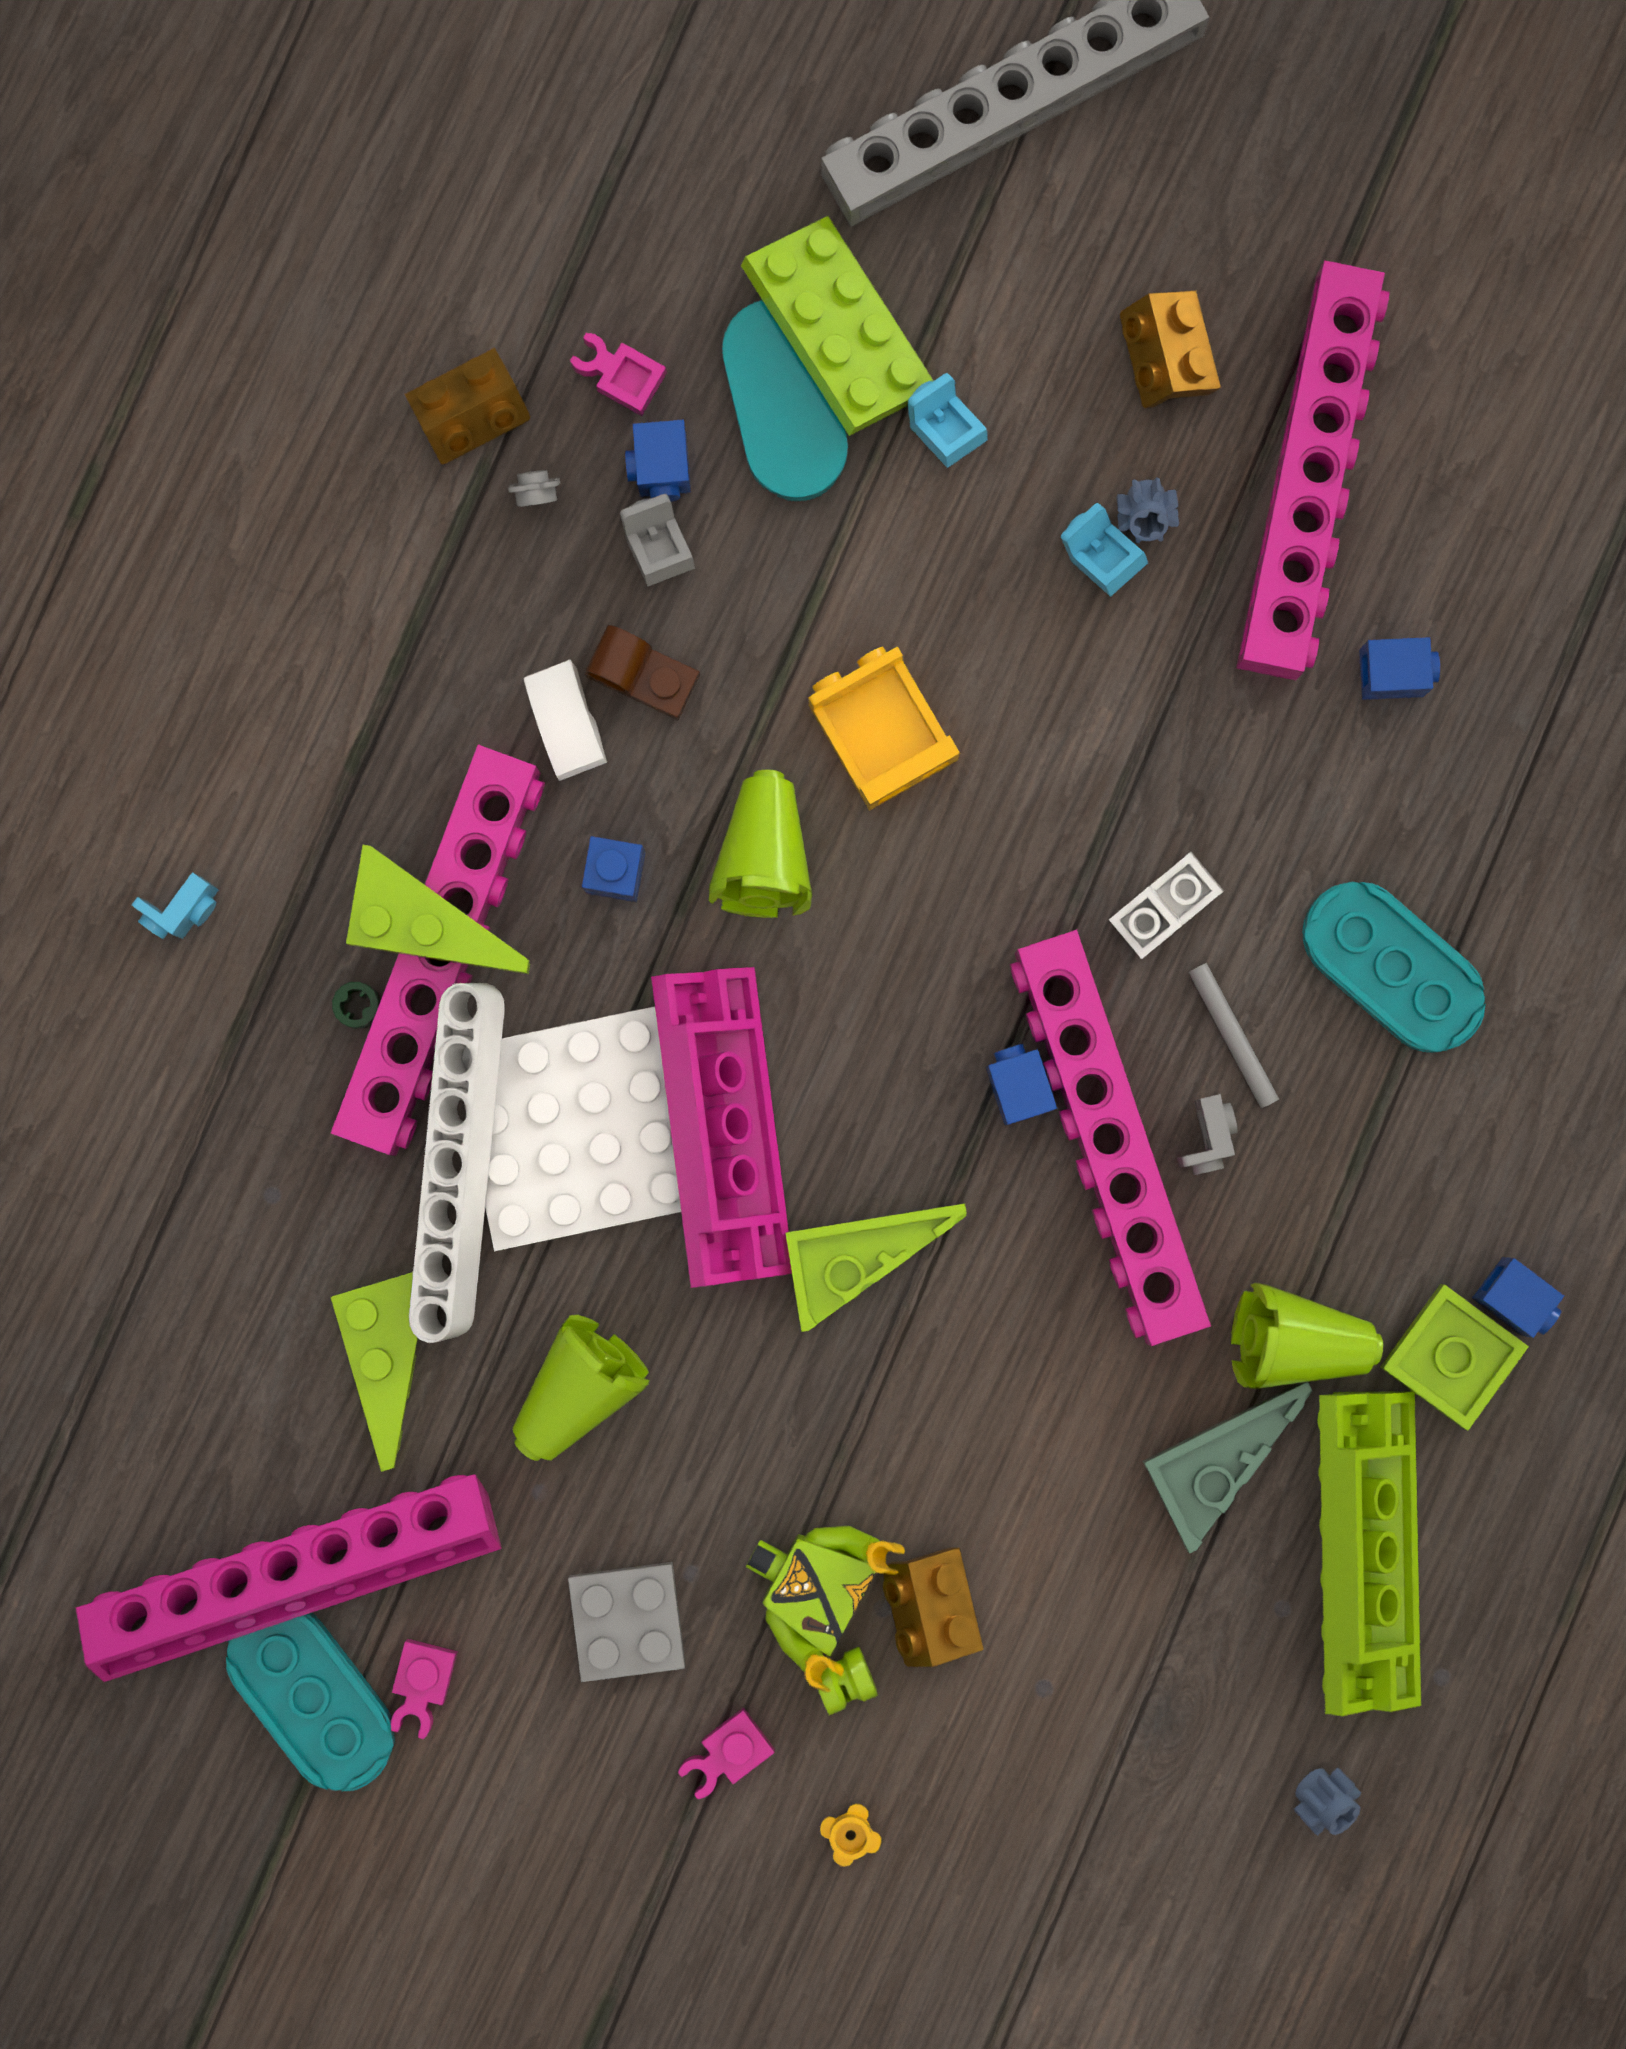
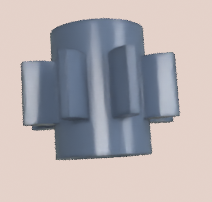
M1156 477L1154 480H1142L1139 482L1134 479L1128 494H1118L1116 497L1117 510L1120 512L1117 515L1118 528L1120 531L1130 529L1131 533L1135 536L1136 543H1140L1142 540L1163 541V535L1166 533L1168 526L1178 527L1179 525L1178 510L1176 509L1178 507L1176 490L1165 492L1160 484V478Z
M1322 1768L1316 1769L1305 1776L1296 1789L1295 1795L1301 1803L1294 1808V1811L1316 1835H1319L1324 1828L1332 1835L1340 1834L1355 1822L1360 1813V1806L1354 1800L1361 1795V1792L1339 1768H1336L1331 1775Z

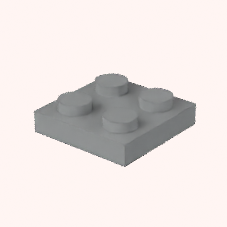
M673 1562L583 1573L568 1577L581 1682L685 1669L686 1664Z

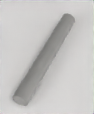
M1207 963L1189 971L1190 977L1260 1108H1264L1279 1100Z

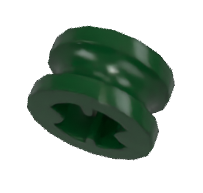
M349 982L342 985L335 992L332 1000V1010L335 1017L342 1024L354 1029H364L372 1025L381 999L371 986L362 982ZM355 991H361L360 997L364 999L369 997L370 1007L363 1009V1018L353 1020V1013L348 1012L346 1014L344 1011V1004L352 1001L351 993Z

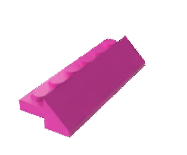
M755 968L715 969L706 972L663 974L651 977L691 1288L792 1274L786 1232H789Z

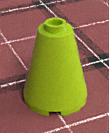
M758 770L754 772L753 777L745 779L742 783L709 885L708 901L713 904L717 898L721 899V909L724 911L751 917L777 918L778 908L793 907L792 916L802 914L810 909L812 891L793 783L784 779V774L779 771Z
M1251 1284L1254 1292L1244 1291L1239 1299L1234 1315L1231 1344L1240 1345L1241 1361L1232 1360V1366L1237 1382L1244 1388L1258 1389L1368 1374L1373 1365H1377L1381 1360L1383 1340L1381 1335L1377 1334L1375 1326L1371 1322L1267 1284Z
M570 1315L561 1325L513 1425L512 1430L517 1438L515 1440L516 1447L531 1460L539 1461L541 1458L553 1460L640 1394L649 1384L650 1380L644 1379L649 1372L638 1355L615 1334L609 1340H606L595 1333L600 1324L592 1319L581 1315Z

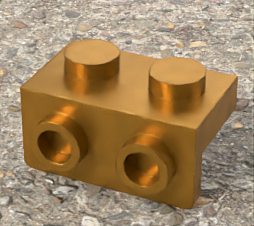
M1196 291L1150 293L1120 312L1122 332L1127 343L1135 375V383L1144 408H1153L1169 398L1210 395L1221 388Z
M495 348L404 394L441 464H446L526 423L531 418L514 381Z
M959 1547L943 1549L908 1561L887 1563L889 1568L898 1571L895 1575L883 1573V1591L893 1613L897 1630L895 1634L896 1646L907 1667H934L984 1650Z

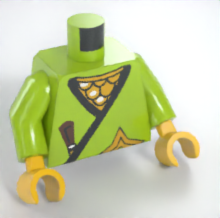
M851 1526L814 1528L806 1536L798 1534L787 1554L762 1540L758 1542L746 1568L772 1582L762 1603L767 1608L765 1620L783 1652L805 1672L806 1680L811 1686L824 1692H830V1689L822 1683L824 1670L830 1668L833 1672L841 1676L843 1675L844 1669L841 1664L823 1656V1653L831 1656L875 1572L891 1575L898 1573L896 1569H891L887 1566L885 1559L889 1551L904 1554L905 1549L901 1544L879 1541V1539Z

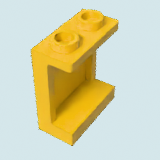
M882 646L867 653L857 661L859 669L843 678L839 672L823 678L812 687L815 694L808 698L811 711L869 811L958 761L960 755L950 735H945L909 673L898 647L886 652Z

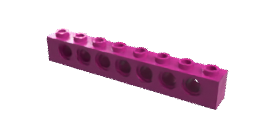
M1324 260L1316 275L1236 667L1238 669L1297 680L1304 673L1305 667L1313 668L1319 647V638L1311 637L1315 617L1323 618L1329 597V588L1321 587L1325 568L1333 569L1339 548V539L1332 537L1335 518L1343 519L1349 499V489L1341 487L1345 469L1353 470L1359 449V439L1352 438L1355 419L1363 420L1369 400V390L1362 389L1365 370L1373 371L1379 350V341L1372 339L1375 321L1383 322L1389 301V291L1382 290L1384 272ZM1339 315L1350 317L1357 326V332L1351 334L1341 332L1335 326L1333 318ZM1329 364L1342 367L1346 372L1347 381L1344 383L1330 381L1325 376L1323 367ZM1318 413L1332 416L1337 423V431L1332 433L1320 431L1314 424L1313 416ZM1309 462L1322 465L1327 472V481L1316 483L1309 480L1304 474L1303 465ZM1300 511L1310 513L1316 519L1317 530L1310 533L1299 530L1294 524L1293 514ZM1287 561L1301 563L1307 571V580L1300 583L1289 580L1284 574L1283 563ZM1286 610L1292 613L1297 620V630L1290 633L1280 631L1273 622V612Z
M477 745L425 885L446 901L457 892L464 891L470 893L473 899V907L467 916L490 932V927L484 925L490 906L498 908L502 902L508 885V878L502 877L509 857L517 859L521 852L527 833L526 830L520 828L527 809L531 811L536 810L545 783L538 780L541 773L537 766ZM495 796L507 798L510 808L508 814L503 819L489 821L484 818L483 808L490 798ZM476 844L488 845L491 849L489 863L484 868L478 870L468 868L465 862L468 849ZM398 954L331 1134L393 1156L397 1155L400 1147L404 1149L409 1147L417 1126V1120L411 1118L418 1099L425 1101L432 1086L433 1071L429 1070L435 1055L441 997L446 989L454 984L471 983L472 975L466 973L468 964L450 962L445 966L437 967L433 966L429 958ZM423 987L432 988L436 995L434 1009L426 1015L415 1014L411 1007L413 994ZM411 1035L418 1045L417 1055L411 1062L400 1064L393 1056L394 1043L402 1036ZM391 1083L398 1089L399 1103L392 1111L383 1113L375 1104V1093L382 1085Z
M1074 930L1017 949L1015 952L1017 962L1010 964L1011 974L1018 993L1028 992L1034 1011L1026 1013V1017L1034 1041L1044 1040L1050 1060L1042 1063L1051 1091L1061 1090L1067 1108L1059 1111L1067 1139L1070 1141L1077 1138L1083 1155L1082 1159L1075 1161L1085 1190L1094 1188L1100 1206L1092 1210L1096 1227L1101 1239L1110 1237L1117 1257L1109 1259V1264L1118 1289L1127 1286L1133 1306L1126 1308L1125 1311L1134 1337L1143 1336L1146 1344L1153 1346L1210 1327L1211 1325L1078 931ZM1059 978L1069 985L1071 997L1066 1005L1054 1006L1045 999L1043 987L1047 980ZM1077 1027L1085 1033L1087 1047L1081 1055H1070L1062 1049L1060 1035L1065 1028ZM1083 1076H1094L1103 1085V1097L1096 1105L1085 1104L1077 1095V1083ZM1102 1124L1113 1126L1120 1135L1119 1147L1112 1154H1103L1094 1146V1132ZM1120 1173L1131 1176L1137 1186L1135 1197L1125 1204L1115 1201L1110 1193V1183ZM1141 1222L1152 1230L1153 1243L1145 1252L1136 1253L1128 1246L1126 1236L1131 1226ZM1155 1272L1164 1274L1170 1284L1168 1295L1159 1302L1148 1300L1143 1291L1145 1279Z
M476 1474L452 1476L443 1480L437 1487L419 1493L405 1492L398 1494L390 1500V1503L372 1509H353L344 1513L339 1520L321 1526H303L294 1530L291 1536L270 1543L255 1542L249 1544L240 1553L226 1558L204 1559L195 1563L190 1570L172 1576H153L145 1580L142 1586L124 1592L113 1591L100 1594L91 1603L76 1607L85 1665L103 1682L500 1550L502 1547L489 1495ZM447 1516L443 1526L439 1529L428 1531L430 1524L435 1519ZM397 1533L395 1540L390 1545L379 1547L381 1540L386 1535ZM347 1549V1553L341 1561L329 1564L336 1552ZM292 1566H297L292 1577L280 1581L281 1575L285 1570ZM247 1582L245 1590L240 1595L230 1598L235 1587ZM197 1599L194 1608L188 1613L181 1615L183 1607L189 1601ZM147 1616L145 1623L139 1629L131 1632L134 1623L139 1618Z

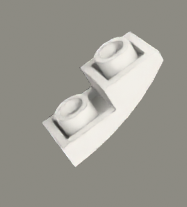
M568 660L524 677L532 710L556 777L561 781L607 763L596 720L588 710L578 670L573 662Z
M1190 852L1111 917L1109 921L1140 958L1143 959L1224 892V890L1193 853Z

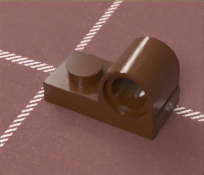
M607 625L585 671V675L587 678L679 721L700 677V671L653 650L647 642L623 629Z

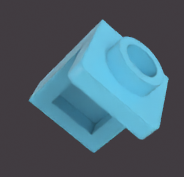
M948 373L943 374L935 381L923 383L908 399L910 428L947 468L988 440L987 428L956 396L955 380Z
M1099 503L1094 504L1085 513L1076 516L1070 522L1068 528L1061 534V539L1071 562L1110 597L1148 564L1145 553L1111 523L1106 509Z
M192 872L163 912L140 897L134 900L132 906L143 913L138 922L161 939H164L168 932L183 939L194 924L197 926L202 925L211 915L217 904L213 897L219 889Z

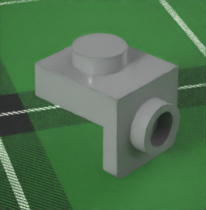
M667 494L639 500L632 506L621 510L620 516L626 541L647 587L695 569L693 556L674 518L672 503Z
M1219 1094L1194 1100L1206 1151L1177 1157L1179 1168L1192 1166L1194 1175L1223 1169L1222 1158L1235 1155L1230 1134L1237 1133L1235 1114L1231 1103L1223 1104Z

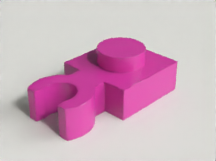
M586 333L583 337L584 343L588 347L595 349L597 355L590 362H584L578 357L572 356L570 360L572 368L582 376H601L596 386L599 393L642 416L667 374L666 367L624 343L620 344L615 355L607 351L604 341L599 336Z
M411 1639L405 1641L392 1693L406 1696V1700L392 1716V1731L399 1732L404 1716L413 1714L421 1722L418 1738L424 1739L428 1735L433 1725V1715L428 1708L429 1702L438 1705L445 1703L458 1651Z
M743 1707L702 1739V1744L709 1753L705 1756L694 1755L687 1758L680 1765L678 1773L681 1777L693 1769H700L705 1773L707 1777L706 1782L699 1786L694 1793L697 1799H702L712 1793L716 1786L717 1777L722 1773H725L731 1783L734 1784L773 1755L775 1748Z

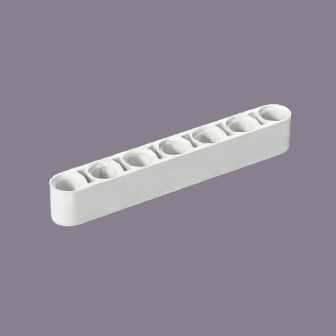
M487 983L454 984L446 989L439 1004L409 1322L413 1333L420 1340L427 1343L440 1342L465 1334L472 1326L474 1319L505 1010L504 999L500 991L495 986ZM471 995L477 1001V1012L473 1018L467 1009V1003ZM466 1047L472 1054V1064L468 1070L462 1062V1054ZM460 1099L465 1102L467 1107V1115L464 1122L457 1113ZM455 1151L459 1153L462 1159V1167L459 1174L452 1165V1157ZM449 1203L454 1205L457 1213L454 1225L447 1216ZM444 1254L451 1262L452 1270L450 1276L444 1272L442 1267ZM438 1306L444 1309L447 1322L445 1328L437 1319Z

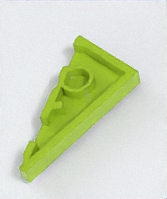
M363 845L346 944L529 974L530 963L527 958L372 846Z
M965 1204L786 1232L801 1332L814 1328L822 1320L965 1218L967 1214Z
M413 1272L331 1297L381 1472L395 1468L397 1453L401 1445L406 1402L410 1395L416 1361L415 1352L418 1337L413 1333L409 1322Z

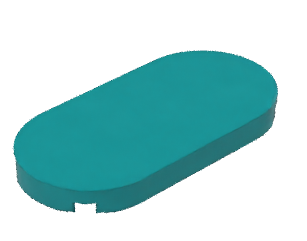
M763 300L757 301L743 308L732 319L725 332L722 347L724 366L748 466L755 480L764 489L766 488L769 492L776 494L777 497L788 501L810 500L826 493L841 475L848 454L846 431Z
M1349 882L1329 888L1312 903L1303 924V942L1309 959L1324 976L1400 1042L1410 1048L1423 1052H1442L1460 1046L1475 1034L1483 1021L1486 1005L1484 1004V986L1481 976L1468 960L1391 893L1373 883Z
M309 1613L228 1641L226 1667L233 1686L308 1782L326 1790L329 1788L335 1791H354L368 1785L378 1777L388 1764L395 1744L394 1731L391 1730L392 1716L380 1697L314 1613Z

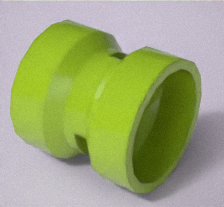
M860 1647L844 1652L842 1659L836 1661L844 1669L842 1676L833 1672L830 1668L824 1670L822 1683L830 1689V1692L818 1689L829 1715L844 1710L847 1703L855 1699L865 1702L878 1696L875 1683Z

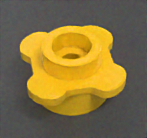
M852 1804L846 1813L836 1818L828 1816L821 1823V1835L829 1839L834 1851L833 1859L840 1866H849L853 1863V1860L861 1858L867 1852L875 1853L880 1848L881 1837L879 1833L872 1831L867 1820L868 1810L861 1804ZM849 1830H853L856 1833L855 1838L852 1840L846 1838V1832Z

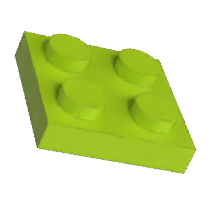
M1440 1284L1380 1368L1454 1423L1468 1431L1529 1346L1445 1284Z

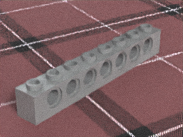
M1100 0L1092 8L1093 12L1078 20H1075L1074 17L1063 19L1048 31L1047 37L1034 44H1031L1030 41H1024L1015 45L1005 53L1004 60L989 68H986L985 65L974 67L959 79L958 85L945 92H942L941 89H935L926 93L916 101L915 108L900 116H897L896 113L883 116L870 127L871 131L856 140L853 141L852 137H846L837 141L826 150V156L821 158V175L848 224L852 227L1202 38L1210 17L1201 1ZM1142 13L1148 14L1156 20L1157 24L1149 28L1141 27L1135 23L1132 17ZM1096 37L1105 38L1112 44L1113 48L1105 52L1096 51L1089 45L1088 41ZM1058 61L1063 63L1069 71L1064 75L1054 76L1049 74L1043 66L1048 62ZM1006 85H1015L1025 95L1017 100H1009L1000 94L999 89ZM961 109H971L980 116V119L973 124H964L959 122L954 114ZM917 133H927L935 139L936 143L928 148H918L909 139ZM880 156L886 158L892 166L884 172L877 173L869 170L865 163L872 157Z

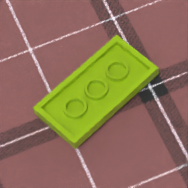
M828 216L745 256L741 264L742 269L849 436L908 406V399L923 383L933 381Z

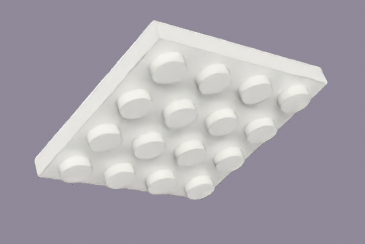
M655 1006L502 1038L485 1202L494 1251L681 1212ZM466 1047L462 1054V1062L468 1070L472 1064V1054Z

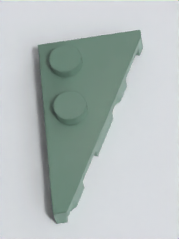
M1308 1382L1298 1383L1143 1461L1189 1554L1199 1548L1202 1544L1201 1540L1221 1513L1226 1512L1234 1501L1236 1493L1243 1484L1249 1481L1272 1450L1271 1446L1289 1422H1293L1302 1410L1304 1402L1312 1393Z

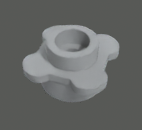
M547 470L517 474L518 483L508 487L509 493L515 492L517 506L537 505L557 501L555 486L559 485L560 479H549Z

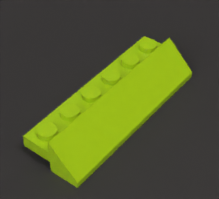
M1412 1391L1333 1392V1394L1319 1395L1320 1410L1317 1418L1320 1430L1321 1462L1318 1470L1321 1483V1518L1319 1528L1322 1535V1570L1320 1581L1323 1588V1623L1321 1634L1324 1641L1322 1688L1325 1694V1714L1346 1716L1370 1710L1393 1712L1421 1706L1415 1393Z

